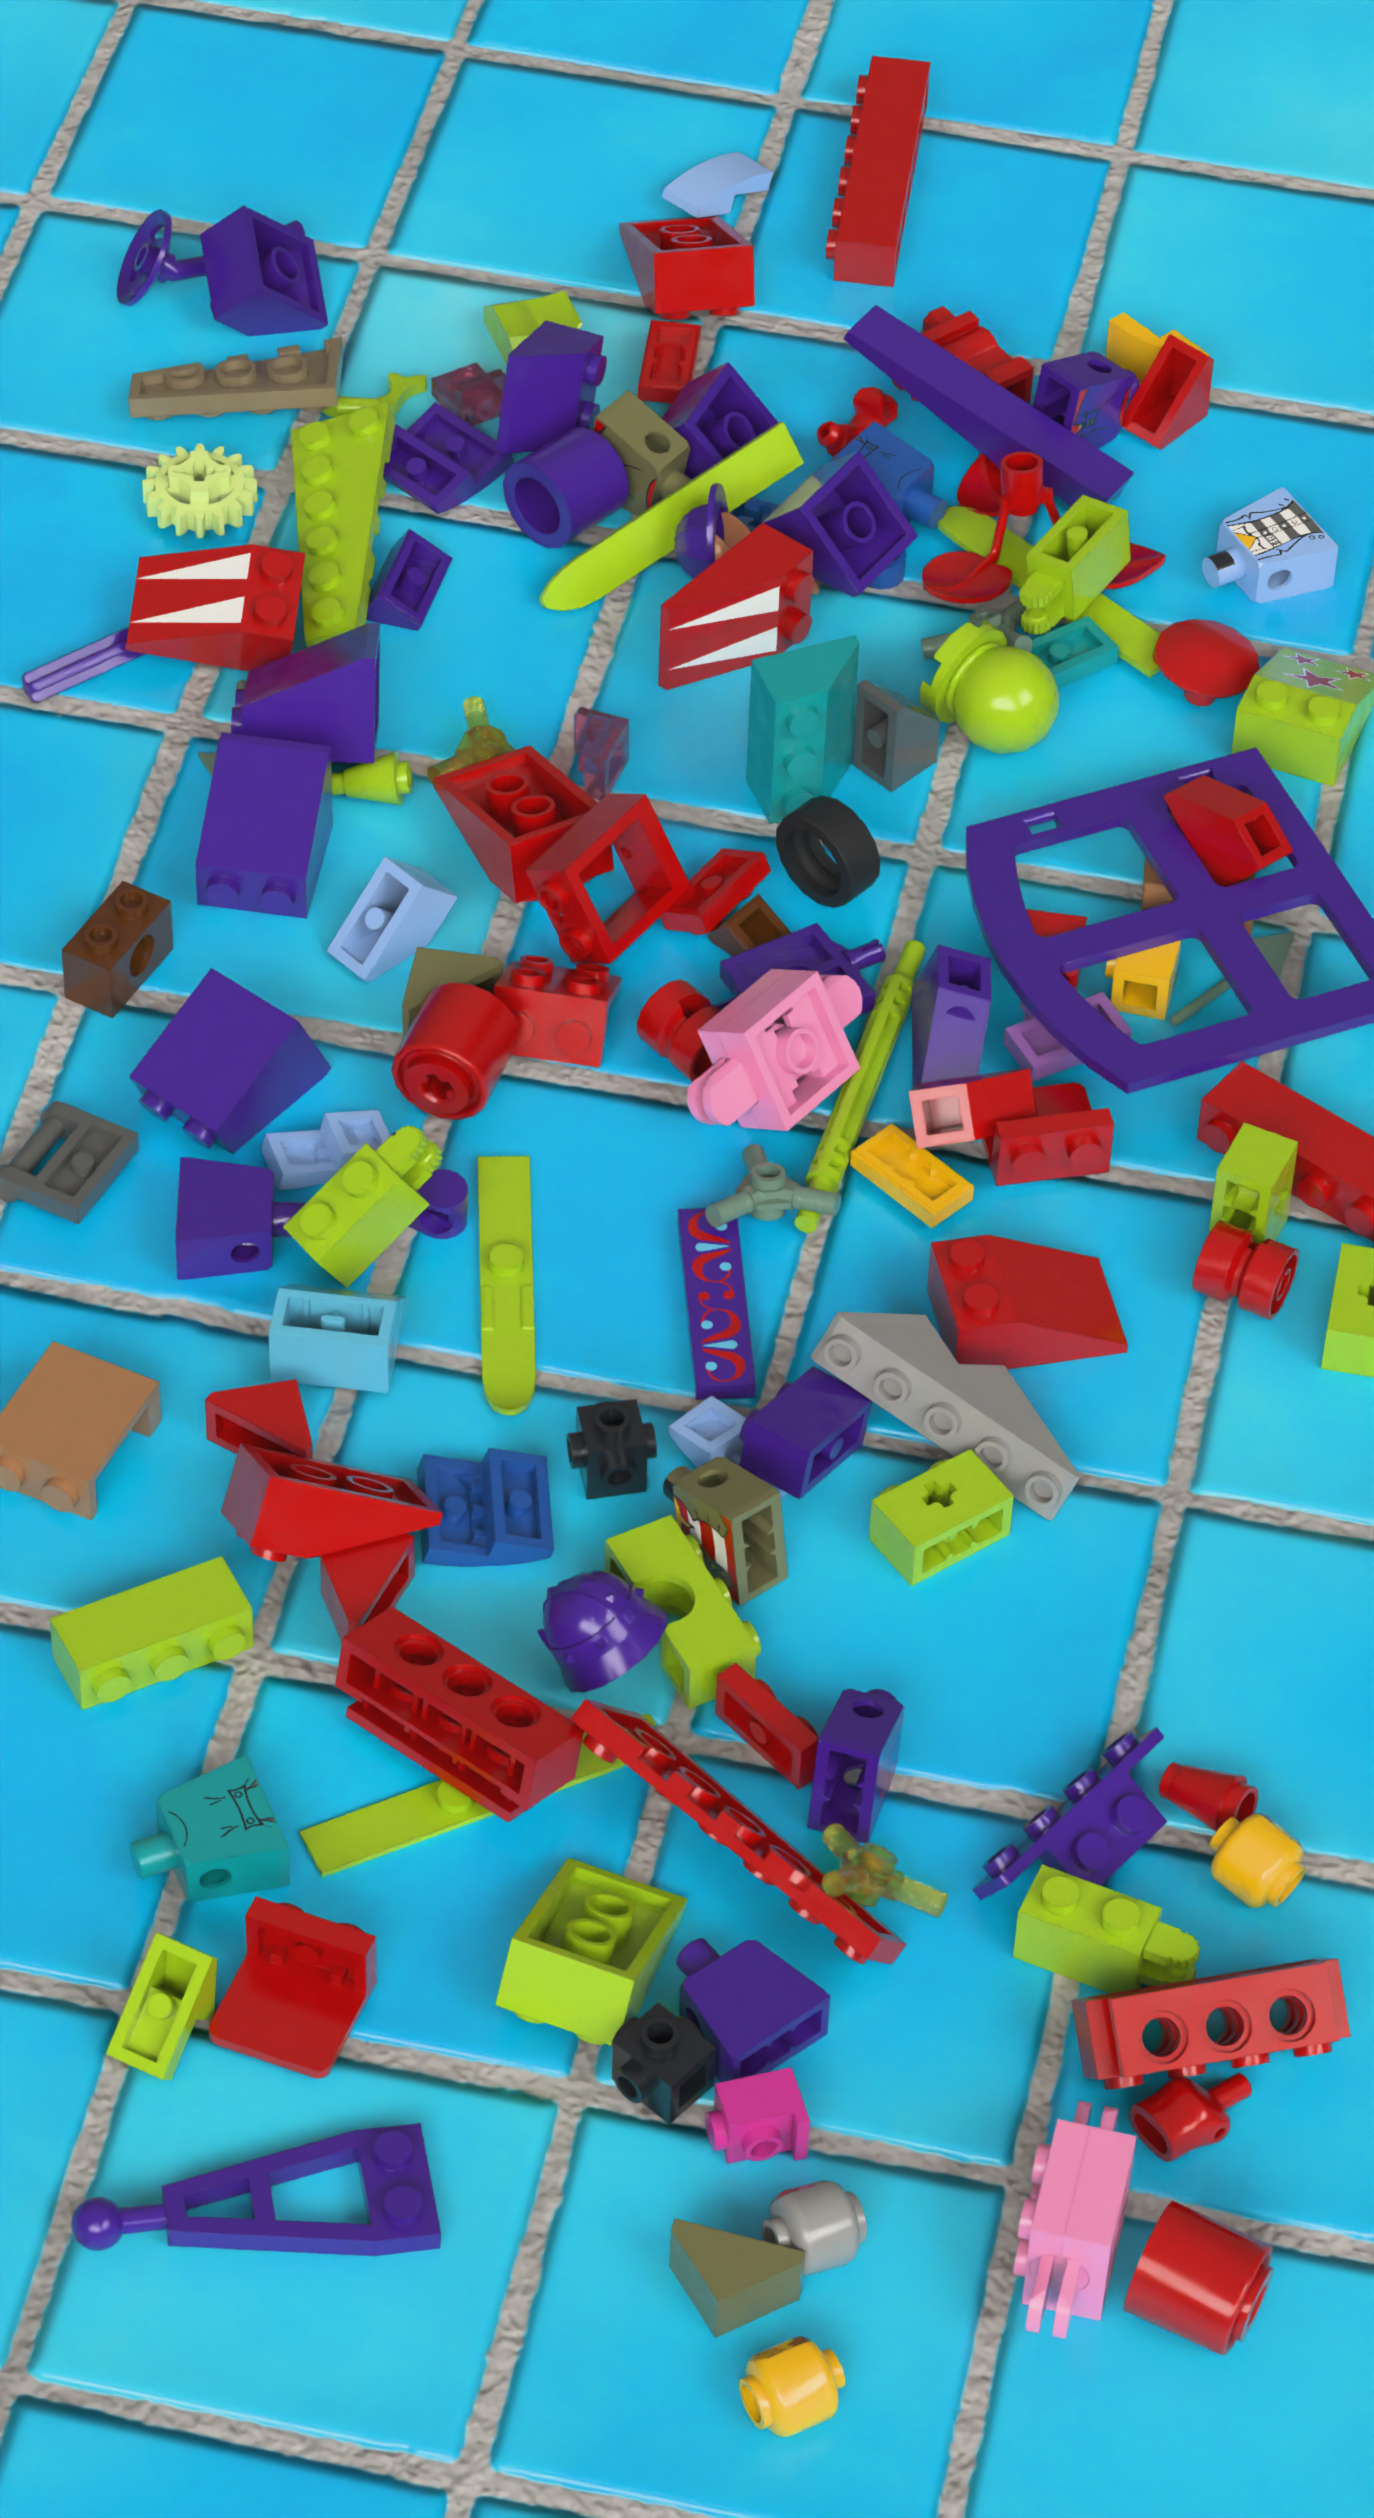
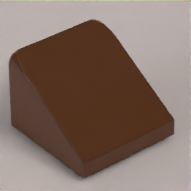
M757 894L708 936V939L717 947L735 956L788 935L791 932L762 897Z

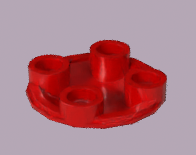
M1190 619L1174 623L1161 632L1152 654L1153 661L1159 666L1164 676L1184 690L1186 700L1196 706H1209L1214 703L1215 698H1224L1242 693L1248 688L1254 674L1260 670L1258 653L1250 641L1234 628L1211 620Z

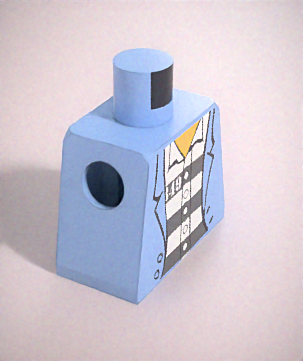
M1282 487L1222 520L1219 525L1216 554L1203 559L1202 571L1211 587L1216 588L1234 581L1252 602L1265 603L1332 587L1339 546L1292 495Z

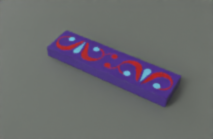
M706 1208L678 1209L677 1225L695 1400H706L710 1396L716 1399L755 1398L756 1382L738 1219L715 1228L710 1225L706 1218Z

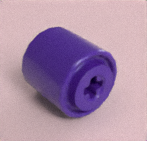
M586 427L570 428L513 464L506 471L503 489L511 516L522 532L535 543L546 548H561L624 506L629 493V483L623 462L613 446L598 432Z

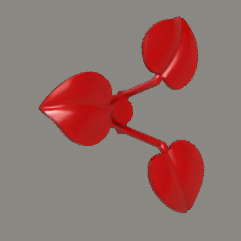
M1031 452L1010 453L1002 458L1001 468L984 454H981L974 461L961 480L957 492L958 506L965 507L977 514L990 517L998 516L991 551L985 558L968 551L947 552L938 555L923 569V590L945 601L975 604L992 600L1009 588L1012 582V571L1005 566L995 564L1000 557L1009 514L1019 517L1030 516L1038 511L1039 505L1044 504L1053 526L1061 518L1053 500V488L1043 486V459L1039 455ZM1130 543L1131 560L1105 589H1118L1130 586L1144 579L1164 564L1166 554Z

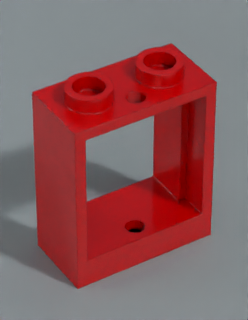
M607 794L525 870L536 891L539 903L546 910L559 936L562 949L569 956L572 963L611 964L691 888L646 794ZM612 843L636 892L602 923L578 874Z

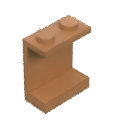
M52 1341L0 1413V1488L6 1491H17L45 1502L57 1511L70 1512L92 1521L97 1513L95 1481L131 1430L150 1437L161 1422L159 1381Z

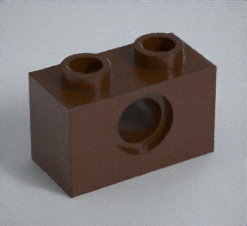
M122 881L62 949L65 998L110 1018H114L173 950L171 901Z

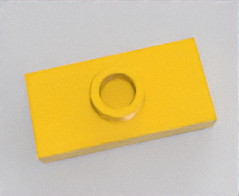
M893 1123L851 1151L850 1166L930 1228L935 1227L973 1200L974 1186L927 1149H917L916 1141Z

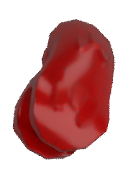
M876 387L861 388L853 398L855 414L848 424L840 425L832 421L823 423L817 431L819 444L825 447L827 452L834 457L873 421L885 428L897 418L898 405L894 398L885 393L883 394L882 390Z

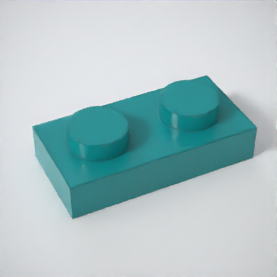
M1089 616L1032 639L1033 647L1030 653L1038 655L1056 679L1058 688L1113 665L1118 660L1119 646Z

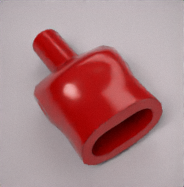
M1241 2073L1231 2076L1208 2090L1189 2078L1177 2077L1168 2081L1155 2094L1132 2105L1129 2113L1130 2122L1140 2140L1158 2158L1165 2162H1170L1191 2150L1221 2141L1230 2129V2117L1225 2110L1251 2096V2085Z

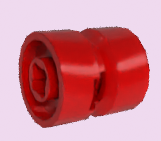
M681 979L670 981L659 988L642 1008L637 1020V1034L643 1042L660 1056L668 1058L673 1067L693 1082L712 1066V1062L697 1030L718 1014L721 1009L712 1006L709 999L689 982Z
M1219 1220L1209 1233L1199 1255L1193 1275V1291L1221 1302H1227L1235 1296L1237 1297L1240 1309L1265 1319L1273 1320L1283 1306L1290 1291L1298 1266L1299 1250L1270 1238L1266 1239L1263 1243L1256 1244L1254 1243L1252 1231Z

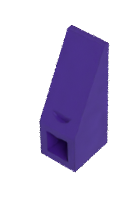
M938 944L913 984L912 1087L918 1083L978 1075L991 1006L990 958Z

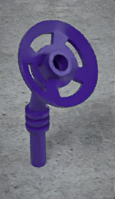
M162 209L155 210L146 218L135 234L123 260L117 283V299L119 303L125 306H132L146 295L156 281L164 283L166 280L178 281L207 276L203 266V256L176 260L175 255L169 253L172 222L170 214ZM297 220L284 225L305 235L302 224ZM164 227L163 238L156 239L155 234Z

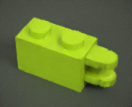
M1082 495L1026 554L1027 580L1024 582L1025 585H1021V589H1019L1020 603H1022V606H1026V611H1023V614H1021V628L1024 629V632L1034 634V636L1036 634L1041 635L1051 630V627H1054L1063 617L1075 621L1129 563L1131 556L1128 510Z
M408 1124L406 1127L401 1126V1129L396 1130V1134L394 1136L391 1135L376 1151L365 1143L283 1226L316 1263L346 1288L430 1205L417 1190L433 1175L432 1172L434 1170L437 1171V1167L441 1165L440 1161L443 1159L441 1156L442 1151L430 1139L426 1141L427 1138L424 1136V1133L414 1125L412 1127Z
M1042 1864L1018 1911L1013 1958L1102 1991L1113 1993L1140 1988L1142 1983L1154 1986L1195 1979L1197 1970H1195L1194 1963L1198 1962L1200 1946H1198L1199 1941L1194 1939V1935L1191 1936L1188 1932L1182 1933L1181 1929L1160 1922L1162 1908Z

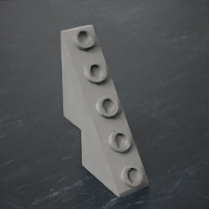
M837 1312L811 1354V1358L815 1363L955 1457L971 1449L1014 1495V1498L1047 1520L1054 1519L1081 1477L1005 1365L959 1364L926 1315Z

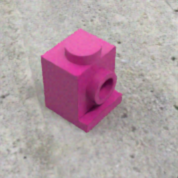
M792 2067L715 2083L714 2111L705 2113V2125L712 2150H723L727 2164L748 2159L751 2161H763L780 2152L790 2150L794 2161L807 2158L810 2119Z

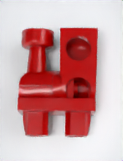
M944 306L928 313L923 319V328L920 334L1030 404L1034 367L1022 356L1012 359L998 346L989 330L978 326L979 319L970 310L957 317ZM892 380V383L898 389H900L901 391L904 390L900 385H898L895 381ZM912 395L910 396V399L918 402Z

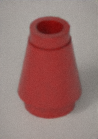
M1172 1762L1167 1767L1159 1786V1794L1162 1798L1170 1800L1172 1804L1215 1832L1231 1817L1241 1822L1246 1817L1254 1814L1258 1802L1257 1788L1247 1784V1779L1243 1775L1182 1765L1177 1762Z

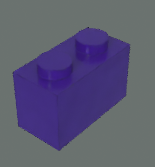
M812 1366L793 1383L790 1381L786 1382L780 1388L776 1397L761 1410L756 1408L747 1416L740 1431V1440L744 1442L739 1466L786 1493L801 1499L863 1445L873 1401L848 1384Z

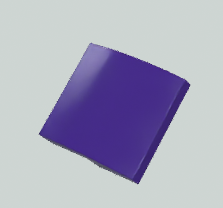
M435 402L407 431L397 424L395 425L390 462L385 463L383 478L435 513L440 514L464 503L489 486L514 463L511 453L505 454L496 451L497 441Z

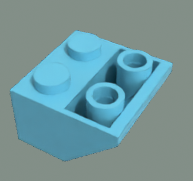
M287 1284L278 1288L268 1332L270 1380L287 1381L296 1379L297 1383L389 1393L407 1297L297 1284Z

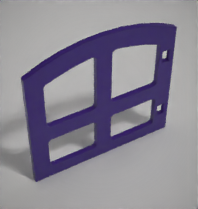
M1257 748L966 827V875L972 907L984 941L1002 975L1025 1007L1061 1045L1088 1068L1126 1094L1374 1023V920ZM1205 775L1267 802L1294 851L1286 855L1294 868L1227 887L1216 884L1169 814L1171 810L1163 796ZM1053 820L1057 827L1036 834H1032L1028 828ZM1112 828H1125L1130 832L1174 900L1171 903L1064 933L1042 937L1034 932L1026 911L1018 882L1015 856ZM1307 904L1318 905L1322 908L1370 980L1305 999L1292 998L1242 923ZM1195 938L1203 944L1248 1015L1149 1044H1139L1104 1018L1074 989L1062 974L1183 939Z

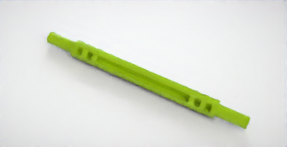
M909 940L905 943L893 974L887 976L882 984L855 1053L860 1069L842 1085L805 1177V1183L808 1188L835 1193L839 1189L850 1161L851 1151L855 1148L912 1003V986L926 953L925 946L919 941ZM799 1209L794 1224L800 1231L812 1233L817 1229L822 1214Z

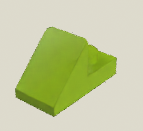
M156 1932L106 2051V2055L161 2080H171L195 2021H211L213 2018L217 1958L167 1935Z

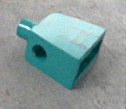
M247 1755L161 1794L156 1800L158 1834L129 1843L131 1860L140 1880L173 1870L185 1898L194 1902L290 1885L289 1846Z

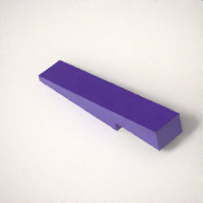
M877 305L868 311L843 338L999 468H1001L1002 458L1010 453L1031 452L1039 455L1043 459V485L1053 488V493L1069 507L1082 495L1112 504L1120 496L1134 474L1133 471Z

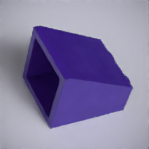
M367 623L250 670L245 689H236L235 707H232L231 733L331 746V762L374 763L379 730L380 623Z
M221 732L196 859L198 905L307 919L333 827L331 746Z
M211 968L130 1074L129 1078L142 1093V1097L138 1102L152 1115L164 1122L170 1116H173L184 1123L182 1130L201 1146L210 1149L216 1143L234 1154L321 1081L330 1071L331 1066L299 1021Z

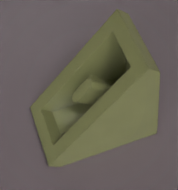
M417 947L402 1003L403 1038L425 996L436 986L451 982L474 985L494 994V985L503 974V963L497 957Z
M674 2219L671 2228L669 2267L715 2338L799 2300L803 2283L804 2251Z

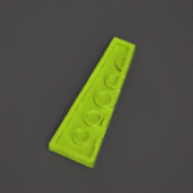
M389 402L372 407H363L348 414L323 421L311 422L303 427L291 430L299 552L305 553L301 591L304 637L307 647L366 624L371 591L369 582L373 577L375 564L372 546L374 535H379L381 520L378 515L379 499H384L386 482L383 478L385 463L390 462L395 428V416Z

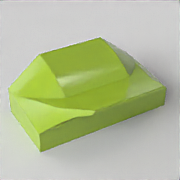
M565 290L536 299L484 306V324L506 365L508 354L545 320L580 329L583 325Z

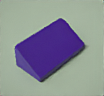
M408 529L390 550L372 587L366 620L418 631L424 622L453 558L414 531Z

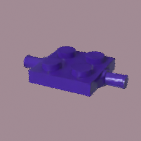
M815 923L720 961V979L735 997L715 1005L712 1004V1006L721 1010L724 1009L770 969L818 971L819 975H847L855 980L861 991V1014L873 1010L876 993L863 979L860 970L879 962H884L886 959L883 945L879 944L878 939H874L851 950L845 949L843 946L832 941L822 928Z

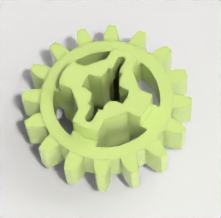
M197 444L195 451H190V453H187L181 446L176 447V457L170 458L160 454L158 456V467L147 466L146 480H142L143 503H146L147 516H157L158 527L161 529L172 524L175 525L177 536H182L188 529L195 531L197 538H203L205 531H210V529H213L219 536L225 535L224 525L230 524L237 528L243 526L242 515L253 516L254 502H258L257 479H254L253 466H242V455L239 453L228 458L225 457L224 447L218 446L212 453L205 451L203 444Z

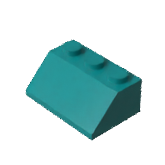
M855 635L752 660L746 782L769 824L781 822L784 817L812 798L822 795L830 797L852 763L859 641Z

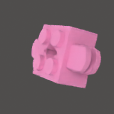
M770 969L697 1031L712 1062V1066L688 1086L687 1103L693 1117L702 1124L730 1126L738 1120L741 1128L779 1131L791 1129L860 1069L843 1030L862 1011V995L855 980L847 975H819L818 971Z
M1080 2100L1078 2101L1074 2121L1069 2122L1057 2119L1052 2144L1040 2142L1038 2144L1031 2177L1033 2187L1030 2198H1025L1017 2236L1020 2240L1013 2269V2275L1025 2277L1021 2303L1029 2305L1025 2331L1039 2334L1045 2310L1048 2309L1056 2311L1052 2337L1061 2339L1067 2338L1072 2315L1101 2321L1127 2209L1137 2138L1134 2135L1115 2131L1118 2117L1117 2108L1105 2106L1099 2128L1089 2126L1092 2103Z

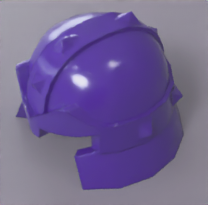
M600 1570L581 1572L559 1582L557 1586L547 1588V1597L543 1604L544 1629H539L537 1632L560 1666L564 1684L571 1692L585 1693L605 1686L624 1675L639 1663L658 1643L667 1627L668 1614L661 1607L643 1597L644 1589L634 1587L629 1581L622 1580L613 1573Z

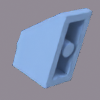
M385 856L331 942L327 952L361 979L371 982L416 953L417 947L424 948L427 946L458 896L420 867Z

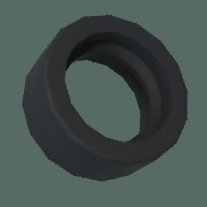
M823 795L812 798L784 817L776 829V846L781 863L797 887L818 904L831 908L846 905L871 887L880 874V857L875 840L858 815L838 799ZM819 839L829 849L836 863L825 852Z

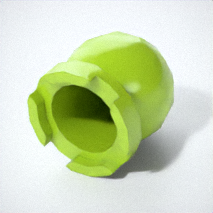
M983 620L982 626L976 627L971 622H967L952 633L933 657L941 665L934 675L932 684L930 685L925 681L921 683L919 702L923 709L927 710L941 722L952 723L957 721L960 730L974 745L996 754L1024 752L1045 739L1057 718L1061 694L1055 677L1039 656L1017 647L1007 646V639L1004 633Z

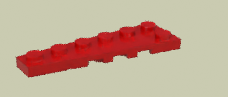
M584 1699L571 1717V1720L587 1733L582 1742L589 1750L609 1763H614L617 1758L652 1785L660 1795L694 1819L705 1834L744 1860V1867L750 1873L768 1885H775L789 1896L788 1904L795 1912L815 1925H819L821 1922L836 1934L837 1937L833 1943L849 1958L862 1965L867 1960L890 1965L894 1963L907 1945L904 1941L639 1713Z

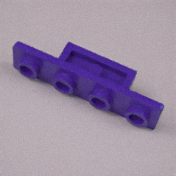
M1155 1727L1138 1737L1130 1730L1110 1744L1102 1752L1103 1757L1108 1761L1097 1772L1092 1767L1085 1770L1062 1790L1068 1798L1065 1803L1057 1810L1052 1805L1043 1809L1022 1828L1028 1837L1017 1848L1012 1843H1009L983 1864L982 1868L988 1875L972 1890L976 1896L982 1900L1006 1888L1038 1857L1045 1866L1101 1886L1167 1823L1166 1819L1128 1774L1142 1758L1164 1739V1735L1160 1730Z

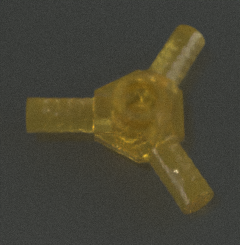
M469 697L463 702L462 706L469 731L465 732L454 756L428 768L427 775L432 784L434 777L515 750L506 741V736L501 730L490 726L485 704L481 697Z
M838 1823L831 1824L824 1830L822 1841L839 1859V1869L830 1871L823 1877L822 1887L827 1895L831 1897L847 1895L853 1901L869 1907H875L879 1899L885 1897L892 1901L903 1902L937 1918L940 1917L946 1905L948 1894L919 1883L914 1879L904 1876L903 1872L894 1869L898 1858L891 1851L874 1843H864L861 1846Z

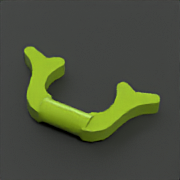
M390 373L388 375V389L390 392L387 395L375 399L346 397L339 394L338 406L327 407L321 411L327 416L337 417L363 407H372L389 402L395 416L407 399L427 390V377L425 375L403 377L397 373Z

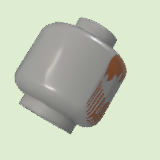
M828 2180L780 2192L772 2200L769 2219L764 2220L762 2223L763 2241L805 2252L803 2276L842 2267L850 2263L857 2255L859 2244L865 2241L867 2231L865 2215L858 2198L852 2192H845L839 2184Z

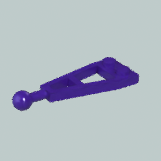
M421 2123L355 2130L162 2186V2203L120 2208L114 2201L108 2198L92 2197L83 2201L75 2209L71 2221V2228L75 2239L83 2247L93 2251H102L113 2247L123 2234L166 2230L168 2246L357 2256H381L440 2249L441 2241L440 2225ZM357 2162L368 2224L276 2220L271 2186ZM248 2193L252 2219L192 2217L186 2215V2210Z

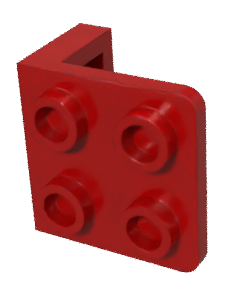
M524 955L520 957V961L511 962L494 985L493 995L506 1004L517 1021L520 1034L512 1055L600 1068L603 1063L609 1007L621 990L622 978L609 974L610 969L603 965L580 963L576 965V969L554 966L553 959L538 955Z
M1079 1083L1033 1087L1038 1117L995 1122L994 1136L981 1139L996 1186L1109 1172L1114 1122L1109 1108L1092 1110L1086 1090Z
M255 1896L245 1915L247 1954L209 2024V2038L211 2042L224 2048L312 2078H324L331 2072L377 1982L376 1936L365 1933L359 1927L350 1923H335L305 1913L302 1909L290 1903H275Z

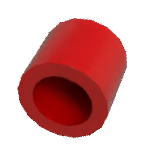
M451 982L436 986L425 996L394 1055L391 1072L396 1087L405 1099L418 1109L438 1118L461 1120L474 1117L485 1108L517 1045L520 1032L515 1016L505 1003L490 992L474 985Z
M1172 2200L1163 2211L1147 2241L1130 2282L1123 2310L1224 2356L1230 2351L1236 2340L1240 2342L1244 2340L1258 2314L1273 2275L1274 2269L1269 2267L1273 2248L1263 2241Z

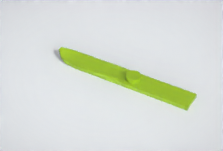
M777 423L574 557L559 569L546 584L539 597L540 604L544 608L560 611L582 608L599 600L674 550V538L678 524L692 509L708 503L710 488L714 483H720L724 487L728 513H730L802 465L804 462L785 423Z
M952 506L947 507L946 513L938 522L937 528L964 550L979 554L985 558L991 551L997 521L988 515L974 513L965 507ZM1006 528L1000 557L995 564L1009 568L1012 571V583L1021 589V585H1025L1024 582L1027 580L1026 554L1033 546ZM1100 593L1076 619L1079 620L1089 616L1119 646L1118 656L1149 678L1161 671L1152 658L1160 633ZM1064 618L1065 620H1067V621L1070 622V623L1074 622L1073 620Z
M478 1156L482 1384L485 1399L492 1410L502 1415H518L528 1409L534 1398L536 1383L530 1156Z
M640 1714L655 1727L654 1718L650 1714ZM584 1731V1734H583V1739H584L585 1736L587 1735V1733H586L585 1731ZM582 1742L575 1778L555 1792L612 1772L626 1764L618 1758L614 1763H609L594 1754ZM441 1779L299 1831V1836L321 1876L325 1877L492 1816L494 1813Z

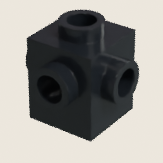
M637 1400L601 1402L595 1405L576 1407V1432L567 1433L566 1435L567 1452L571 1469L579 1468L586 1499L646 1492L647 1459L656 1458L657 1445L652 1422L642 1423Z
M659 2002L642 2017H632L627 2020L615 2034L612 2041V2080H614L619 2091L628 2100L634 2103H643L669 2125L714 2086L716 2047L703 2037L701 2031L691 2020L683 2016H675Z

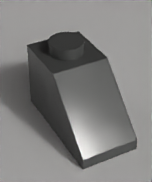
M865 679L857 685L852 765L890 792H893L937 762L940 721L935 719L927 710L918 707L903 695Z

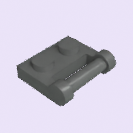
M54 1101L41 1114V1125L8 1165H0V1199L6 1202H15L19 1199L79 1224L139 1150L138 1133L66 1103ZM67 1138L37 1176L32 1175V1171L58 1139Z

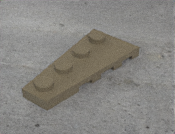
M342 337L324 340L323 350L306 353L300 352L299 345L277 348L278 357L253 362L248 359L247 354L226 357L225 361L220 362L215 369L205 370L204 366L197 362L132 374L128 397L130 417L164 420L173 415L198 414L202 417H216L225 412L243 411L261 415L278 409L301 408L304 411L314 412L327 407L338 406L344 356Z

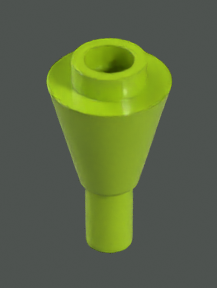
M398 751L374 758V763H360L344 769V772L332 773V795L346 794L347 797L402 805L404 794H410L413 790L410 762L408 760L401 761Z

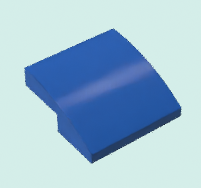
M488 1448L482 1463L423 1454L417 1467V1485L443 1512L440 1525L420 1530L422 1563L459 1567L502 1566L529 1563L551 1557L554 1546L546 1456Z

